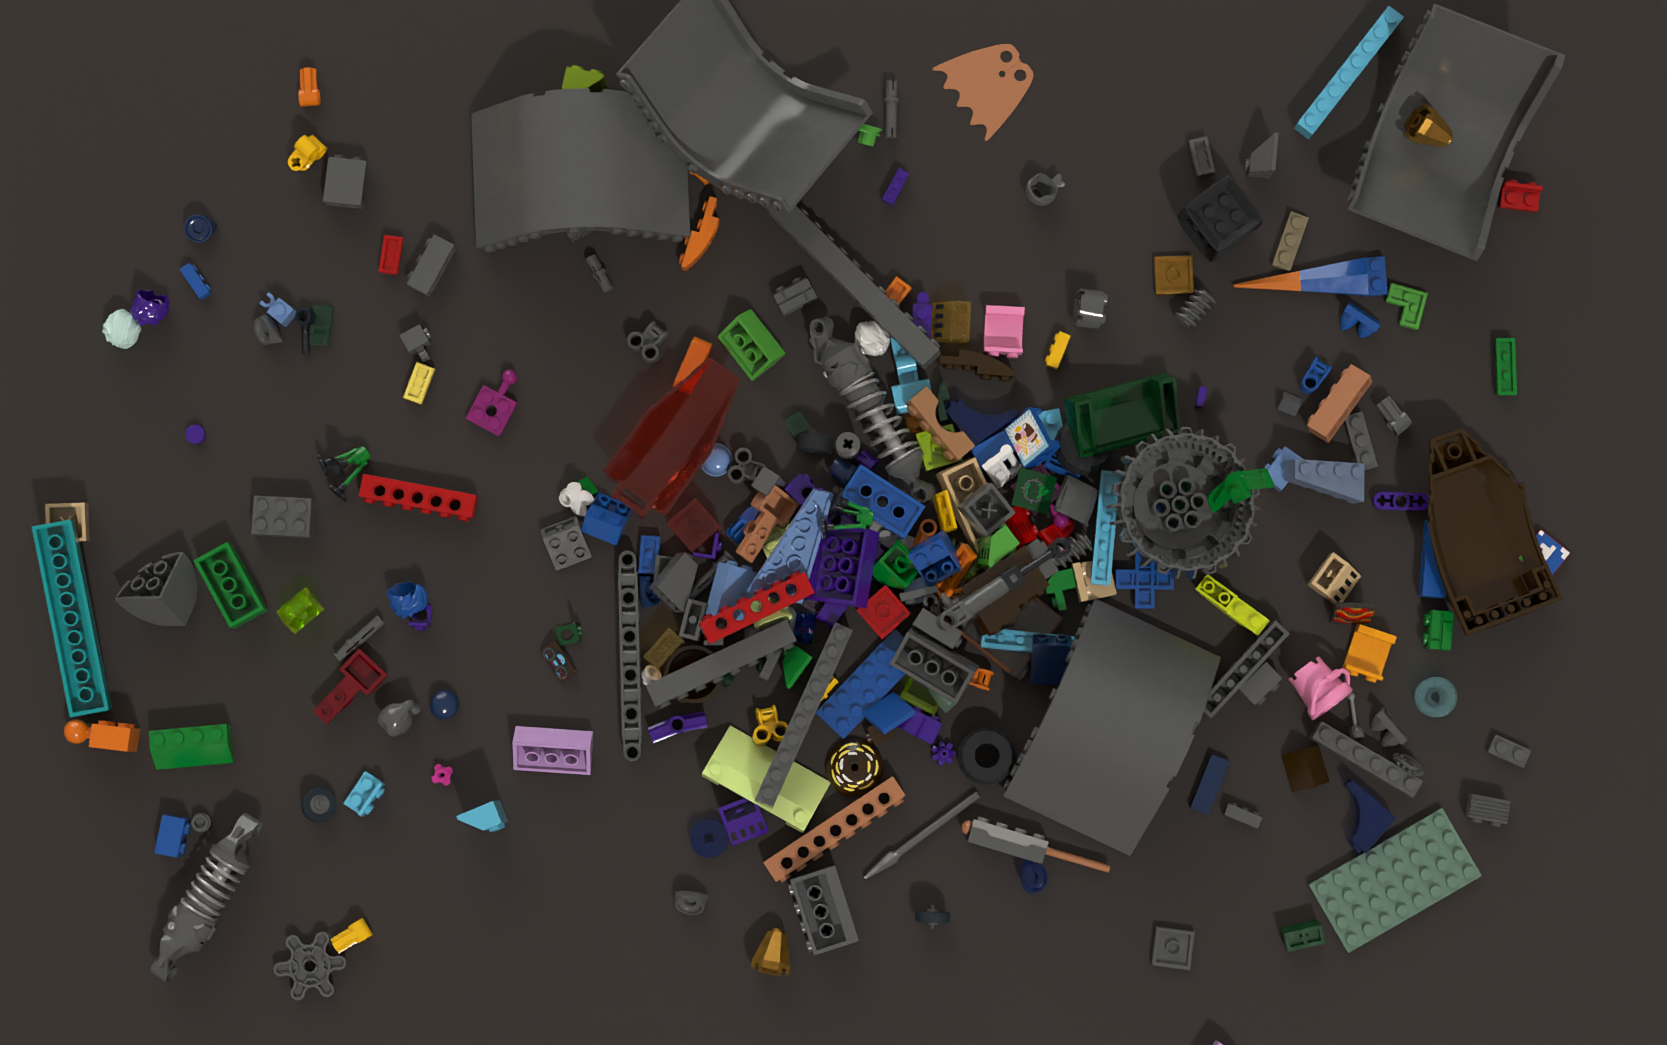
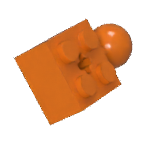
M73 719L65 725L64 736L69 742L74 744L90 739L89 747L137 752L140 729L134 728L135 724L118 723V726H115L116 722L100 720L98 724H92L91 727H88L85 721Z

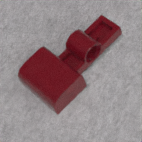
M360 648L339 669L346 677L312 711L326 725L352 702L360 690L365 695L370 696L388 677V674Z

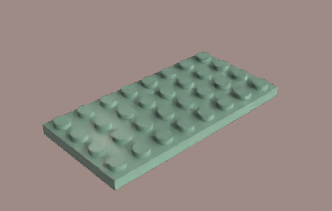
M1440 808L1311 882L1308 886L1344 949L1349 953L1482 875L1443 808Z

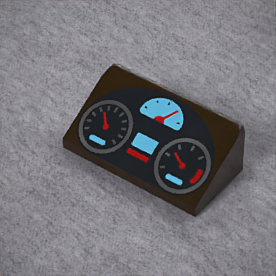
M556 640L540 651L561 683L577 673Z

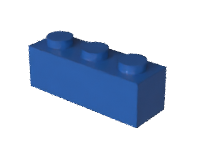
M188 263L179 269L199 299L203 300L212 294L210 286L203 282L205 279L201 274L197 273L198 269L195 265Z

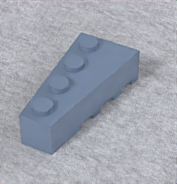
M1303 459L1284 461V481L1314 489L1317 492L1346 500L1352 504L1364 502L1365 464Z

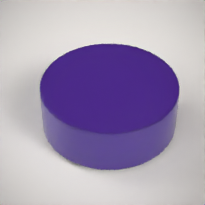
M191 425L186 429L185 437L192 444H200L205 440L206 432L199 425Z

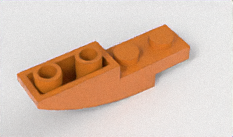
M710 196L709 200L704 202L702 212H705L703 219L699 220L697 230L700 231L692 230L691 235L686 237L684 246H687L686 252L681 254L679 264H682L681 268L684 271L688 270L702 257L717 232L720 223L719 218L714 217L718 203L717 198Z

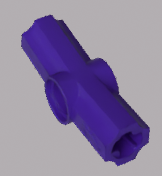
M705 711L674 716L648 727V731L653 743H656L678 733L708 728ZM676 719H680L683 722V727L680 730L673 728L672 724Z

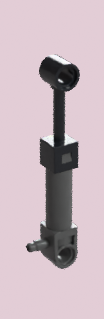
M1064 537L1052 540L1048 545V551L1021 569L1017 565L1009 568L998 575L997 578L954 605L945 593H942L940 597L947 609L937 616L936 624L938 628L942 631L955 629L991 603L1027 582L1024 575L1052 557L1061 558L1068 555L1071 551L1070 541ZM1057 543L1063 546L1062 553L1056 550ZM945 616L951 618L952 623L950 626L944 623Z

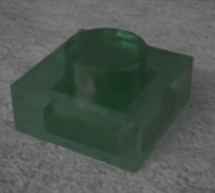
M801 411L784 420L794 438L798 436V433H803L810 429Z

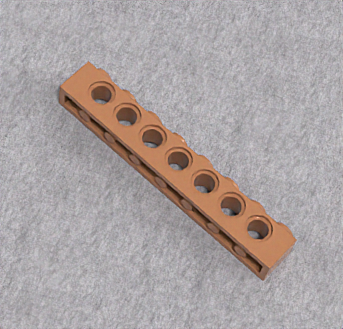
M892 776L763 863L776 882L780 880L782 883L791 877L789 873L796 869L799 872L807 866L805 862L811 858L815 861L823 856L822 851L826 848L832 850L838 846V840L845 837L847 840L856 834L855 829L860 826L862 829L872 823L870 819L876 815L880 818L888 812V807L891 805L896 807L904 802L903 797L906 795ZM881 793L889 795L890 800L888 803L882 804L879 802L878 797ZM866 803L872 804L874 808L873 812L869 815L864 814L862 811V807ZM854 814L857 816V823L855 825L847 824L846 817L848 815ZM831 826H840V835L833 836L830 833ZM816 836L824 837L825 844L823 846L817 847L814 844ZM802 846L807 847L809 850L808 856L804 858L798 855V849ZM783 858H791L793 865L790 868H784L781 864Z

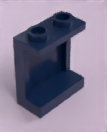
M1033 634L1030 684L1059 685L1068 664L1065 660L1069 651H1071V636L1063 634Z

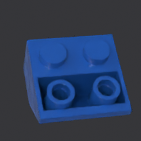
M598 492L585 515L581 531L617 546L634 506Z
M944 530L913 546L908 555L928 587L962 569L955 547Z

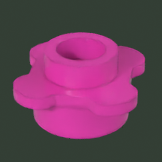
M437 764L434 767L435 774L432 776V781L434 783H443L445 786L449 785L453 769Z

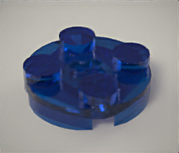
M705 819L698 822L690 833L692 849L696 854L705 858L720 855L728 845V833L725 826L714 819ZM712 833L714 842L705 843L704 835Z

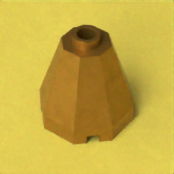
M1422 103L1421 106L1423 107L1421 109L1416 108L1413 110L1405 123V128L1408 130L1407 133H1403L1404 137L1414 143L1444 147L1450 144L1453 139V131L1434 108Z
M772 928V931L766 933L752 958L751 969L754 970L756 966L758 967V972L781 976L782 972H785V976L789 977L791 967L787 934H784V930Z

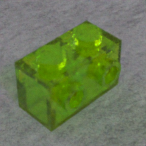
M305 587L289 602L282 605L277 614L282 622L296 634L325 609L318 598Z

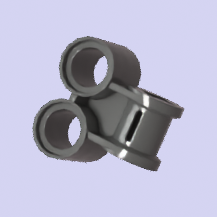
M652 321L643 334L639 332L630 333L627 337V342L633 351L642 350V356L646 362L655 363L660 358L657 346L665 340L669 332L663 331L656 325L655 321ZM635 337L641 338V343L638 346L631 344L632 339ZM650 349L656 351V355L653 358L646 357V352Z
M739 448L735 452V460L738 466H732L728 470V478L733 484H741L745 478L754 482L757 478L758 470L760 473L764 466L768 469L769 466L752 461L750 450ZM745 452L749 455L746 462L739 461L738 456L740 453ZM735 470H739L742 473V477L738 480H734L731 477L732 472Z

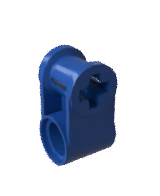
M1316 356L1299 382L1300 391L1304 394L1314 392L1326 378L1332 366L1325 365ZM1305 380H1310L1313 383V388H1308L1305 385Z

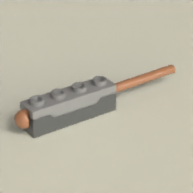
M979 816L978 820L965 821L961 826V830L965 835L969 832L967 842L1042 864L1046 854L1109 873L1110 865L1050 848L1048 846L1049 842L1045 841V836L1034 833L1032 837L1026 835L1027 831L1015 828V831L1007 829L1008 825L999 822L995 826L989 824V819Z

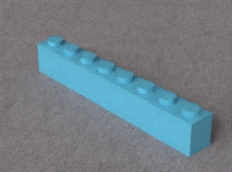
M1387 7L1294 127L1296 131L1308 140L1404 16L1392 7Z

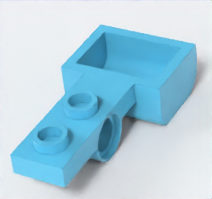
M890 338L900 385L891 386L896 415L909 413L905 405L909 399L926 386L931 391L929 378L924 380L918 379L915 360L893 338Z

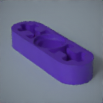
M1379 492L1373 496L1372 504L1378 510L1422 511L1428 507V496L1423 493ZM1381 496L1384 500L1391 499L1392 507H1390V503H1384L1380 506L1377 499ZM1398 496H1402L1406 500V504L1403 507L1397 506L1395 502ZM1409 496L1412 497V501L1418 500L1419 497H1421V500L1424 501V504H1422L1421 507H1419L1417 503H1412L1411 507H1409Z

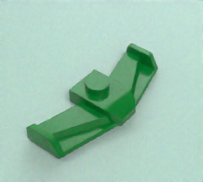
M1267 468L1235 471L1228 474L1226 479L1209 493L1207 502L1212 512L1215 513L1231 499L1236 504L1253 496L1250 490L1272 488L1275 485Z

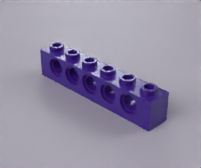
M799 473L784 490L802 507L807 499L802 496V492L805 489L813 490V488H817L812 484L814 480L807 474L803 476ZM836 514L841 518V522L838 525L854 524L856 521L850 514ZM827 515L826 523L832 524ZM879 541L877 544L875 562L884 553V551L882 550L884 546Z

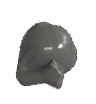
M407 700L400 704H389L379 713L377 722L389 736L394 737L404 734L412 725V715H416L421 711L420 704L414 703L413 700Z

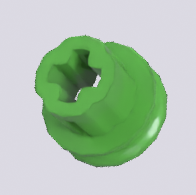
M863 124L858 130L860 135L857 142L874 147L876 136H881L879 132L882 129Z

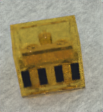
M945 301L932 303L931 339L933 338L938 342L968 343L971 302Z

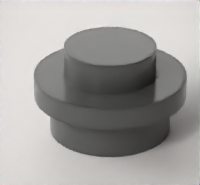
M198 813L192 818L191 825L195 831L205 832L211 826V818L205 813Z

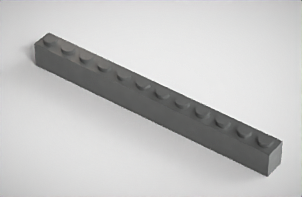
M795 206L790 213L778 212L774 208L765 207L767 213L924 370L941 354L940 345L933 338L930 340L926 336L927 332L920 325L917 327L912 322L914 319L907 312L903 313L899 309L900 305L894 299L890 300L886 296L887 292L880 285L877 287L873 283L874 279L867 272L864 274L860 270L861 266L854 259L851 261L847 257L848 253L841 246L838 248L834 244L835 240L828 233L825 235L821 231L822 227L815 220L812 222L808 218L809 214L802 207L799 209Z

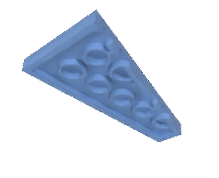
M813 488L746 590L748 593L754 594L755 591L762 588L766 591L772 588V583L780 579L782 582L789 580V575L797 571L800 574L805 572L809 580L822 536L821 516H824L826 521L833 498L832 492ZM788 584L786 586L787 594L794 595L795 587ZM770 593L768 595V597L778 599V596L775 593ZM803 599L800 600V601H798V602H796V603H801V604H802V603H803Z

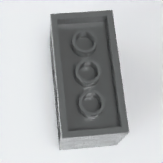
M835 864L790 879L791 883L788 884L791 896L795 895L797 902H794L797 915L801 914L803 919L800 921L803 933L807 932L809 939L806 940L809 952L813 951V954L817 955L859 941ZM812 887L820 889L821 892L818 893L817 897L810 895L809 892L812 891ZM818 906L826 908L824 915L821 916L820 913L815 912L818 910ZM824 925L832 927L830 934L822 932Z

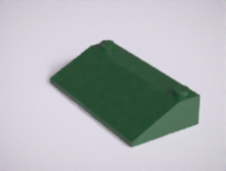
M1166 373L1064 398L1065 415L1079 458L1138 444L1141 441L1145 442L1147 441L1146 436L1153 433L1156 438H1161V431L1168 428L1173 434H1176L1181 428L1176 377Z

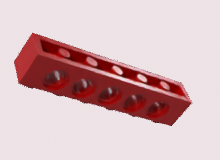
M363 474L359 497L364 498L363 502L375 504V501H380L383 506L393 507L396 504L401 505L403 510L412 511L413 508L420 509V513L431 515V511L438 512V516L450 518V515L458 516L457 520L467 522L469 518H475L479 498L474 494ZM383 486L385 488L384 495L377 496V489ZM403 490L404 497L397 500L395 498L396 492ZM422 494L423 500L420 503H415V495ZM441 497V505L434 507V498ZM454 501H460L461 503L458 510H452L451 508Z
M797 571L789 575V580L782 582L780 579L772 583V588L766 591L764 588L755 591L754 597L747 599L745 596L737 600V605L731 608L729 605L720 608V613L712 616V613L702 617V622L699 623V626L708 645L814 594L815 592L805 572L800 574ZM788 584L795 587L794 595L787 594L786 586ZM770 593H775L778 596L777 603L769 602L768 595ZM753 601L760 603L761 609L759 612L752 611L751 603ZM735 610L743 612L742 620L734 619L733 612ZM718 618L725 620L726 626L724 629L716 627V620Z

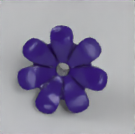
M943 740L938 741V747L933 745L931 751L935 752L931 756L932 760H938L939 766H943L945 761L947 764H951L953 762L951 756L956 755V751L951 750L953 744L948 742L945 745Z

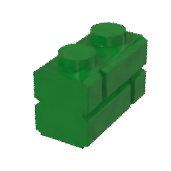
M1429 610L1424 615L1423 624L1426 625V633H1423L1422 644L1425 645V649L1451 651L1454 612Z

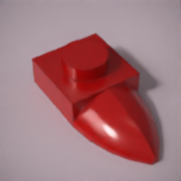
M1069 520L1065 527H1057L1055 524H1052L1041 530L1038 536L1048 547L1052 540L1068 537L1075 527V521Z

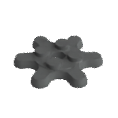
M326 932L317 933L313 943L309 945L303 944L296 935H291L286 939V946L291 951V958L287 962L275 964L274 973L279 977L290 976L293 979L294 986L290 994L294 1000L303 999L307 989L311 987L317 988L324 997H330L334 993V986L329 981V974L333 970L345 968L346 959L340 955L332 957L327 954L326 946L330 938ZM308 960L316 964L314 971L306 969L305 965Z

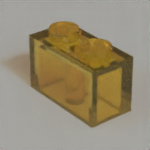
M668 628L643 657L660 670L685 641Z

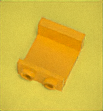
M1357 624L1342 668L1347 669L1352 676L1364 675L1366 676L1365 680L1376 683L1377 680L1382 681V671L1391 644H1395L1397 636Z

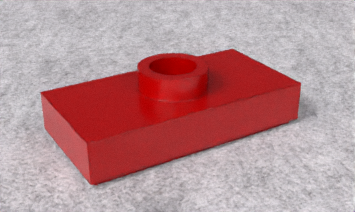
M384 235L379 273L398 276L404 242L403 237Z

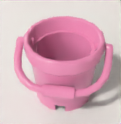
M1320 656L1316 658L1317 664L1311 661L1294 674L1297 678L1296 680L1292 677L1289 678V681L1308 708L1307 713L1312 720L1323 715L1353 691L1350 687V674L1348 670L1341 668L1332 671ZM1341 673L1345 675V682L1338 678Z

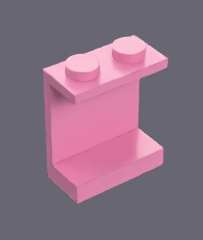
M986 305L983 354H988L990 357H999V354L1007 355V358H1018V355H1022L1025 307Z

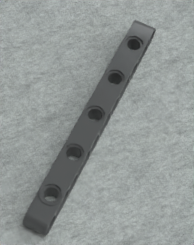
M624 551L619 556L618 570L622 741L624 757L629 761H637L642 756L643 742L639 573L635 554L631 551ZM626 555L633 557V562L630 565L623 563V558ZM627 593L634 595L632 603H625L624 596ZM634 632L635 639L632 642H627L625 640L626 633ZM629 670L636 672V677L632 681L626 678V673ZM634 708L637 711V716L631 720L627 717V711ZM631 747H635L638 750V755L635 758L628 756V750Z

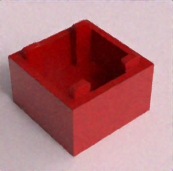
M886 585L868 600L867 609L859 608L856 610L881 640L911 615L908 609Z

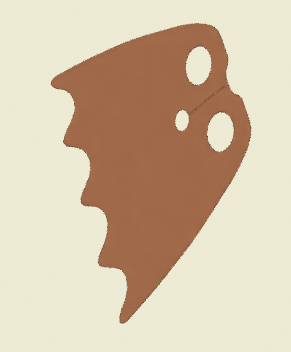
M999 44L972 51L932 68L934 71H943L947 74V80L943 86L944 89H955L960 93L957 107H970L972 109L973 116L970 124H983L986 126L985 141L989 140L1011 115L1028 90L1034 76L1028 64L1020 61L1019 52L1011 44ZM1003 51H1009L1012 54L1010 62L1005 63L1001 60L1000 55ZM1017 70H1024L1026 73L1025 80L1017 81L1014 77ZM1000 71L1005 72L1004 77L999 76Z

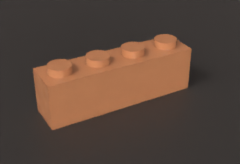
M1352 364L1348 369L1343 370L1339 382L1331 387L1328 397L1320 402L1318 411L1315 415L1312 414L1307 421L1309 432L1327 443L1330 442L1372 384L1371 376Z

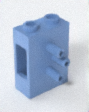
M729 560L726 563L718 562L705 615L712 613V616L720 613V608L727 605L731 608L737 605V600L745 596L747 599L752 598L754 594L748 593L746 590L758 573L753 572V568L742 565L737 567V562ZM735 610L733 612L734 619L742 620L743 612Z

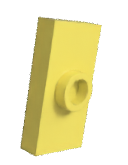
M416 362L403 398L422 405L435 368Z

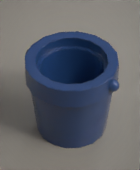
M837 458L830 467L829 474L839 481L842 486L846 487L859 466Z

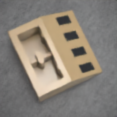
M1333 552L1327 556L1307 585L1339 608L1361 576L1348 562Z

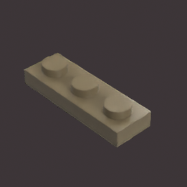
M1290 212L1271 266L1290 272L1309 219L1308 217Z

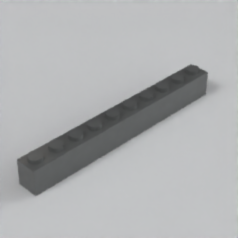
M835 622L758 791L755 802L768 808H773L853 630Z

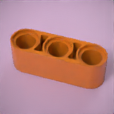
M694 336L675 378L673 387L689 394L692 393L710 353L712 343Z

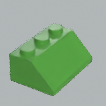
M751 309L738 315L717 336L751 381H754L786 354Z

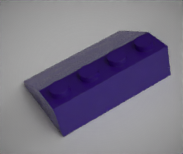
M868 528L836 529L827 532L825 540L821 536L809 578L815 593L806 597V599L867 609L879 532Z

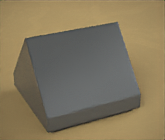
M1284 392L1277 410L1295 417L1301 406L1302 399Z

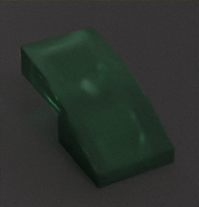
M313 305L315 320L310 325L309 344L329 346L333 307Z
M942 381L938 392L939 402L937 404L939 423L947 422L948 418L944 403L950 401L946 382Z

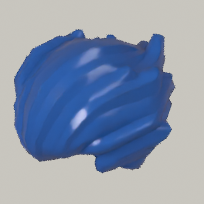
M413 582L396 583L386 592L392 611L395 612V615L401 616L402 619H405L407 616L412 617L413 614L424 610L427 605L428 595L425 588L420 584L414 585Z

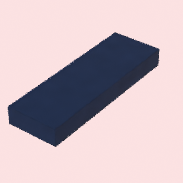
M1213 754L1210 755L1190 805L1191 809L1209 815L1230 761Z

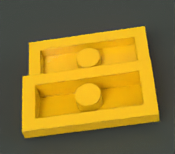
M948 490L935 494L933 502L940 529L949 533L957 529V524Z

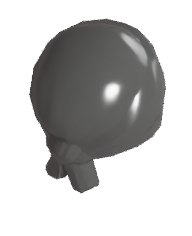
M1042 173L1033 176L1025 188L1030 202L1038 206L1052 203L1057 195L1058 188L1065 186V182L1061 181V174H1057L1053 179Z

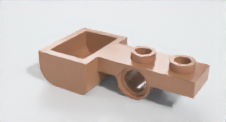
M776 485L767 496L758 491L751 502V506L757 509L760 514L756 520L746 524L744 528L746 536L735 551L750 563L754 561L776 525L784 528L799 506V503Z

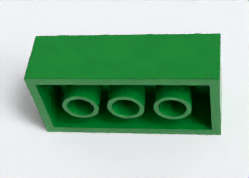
M226 542L193 560L230 628L236 629L268 611L232 543Z

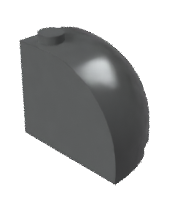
M184 552L162 556V560L154 564L150 562L138 570L139 575L132 581L128 580L115 598L122 608L141 620L161 626H185L197 598V578L194 567Z

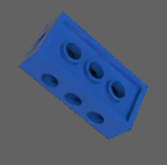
M861 464L843 490L844 498L862 507L870 508L869 510L874 511L873 521L902 540L905 539L925 508L923 504ZM861 488H869L871 495L868 497L863 496L860 491ZM884 498L887 501V505L885 507L878 506L877 499ZM895 508H900L903 511L901 518L894 516L893 510Z

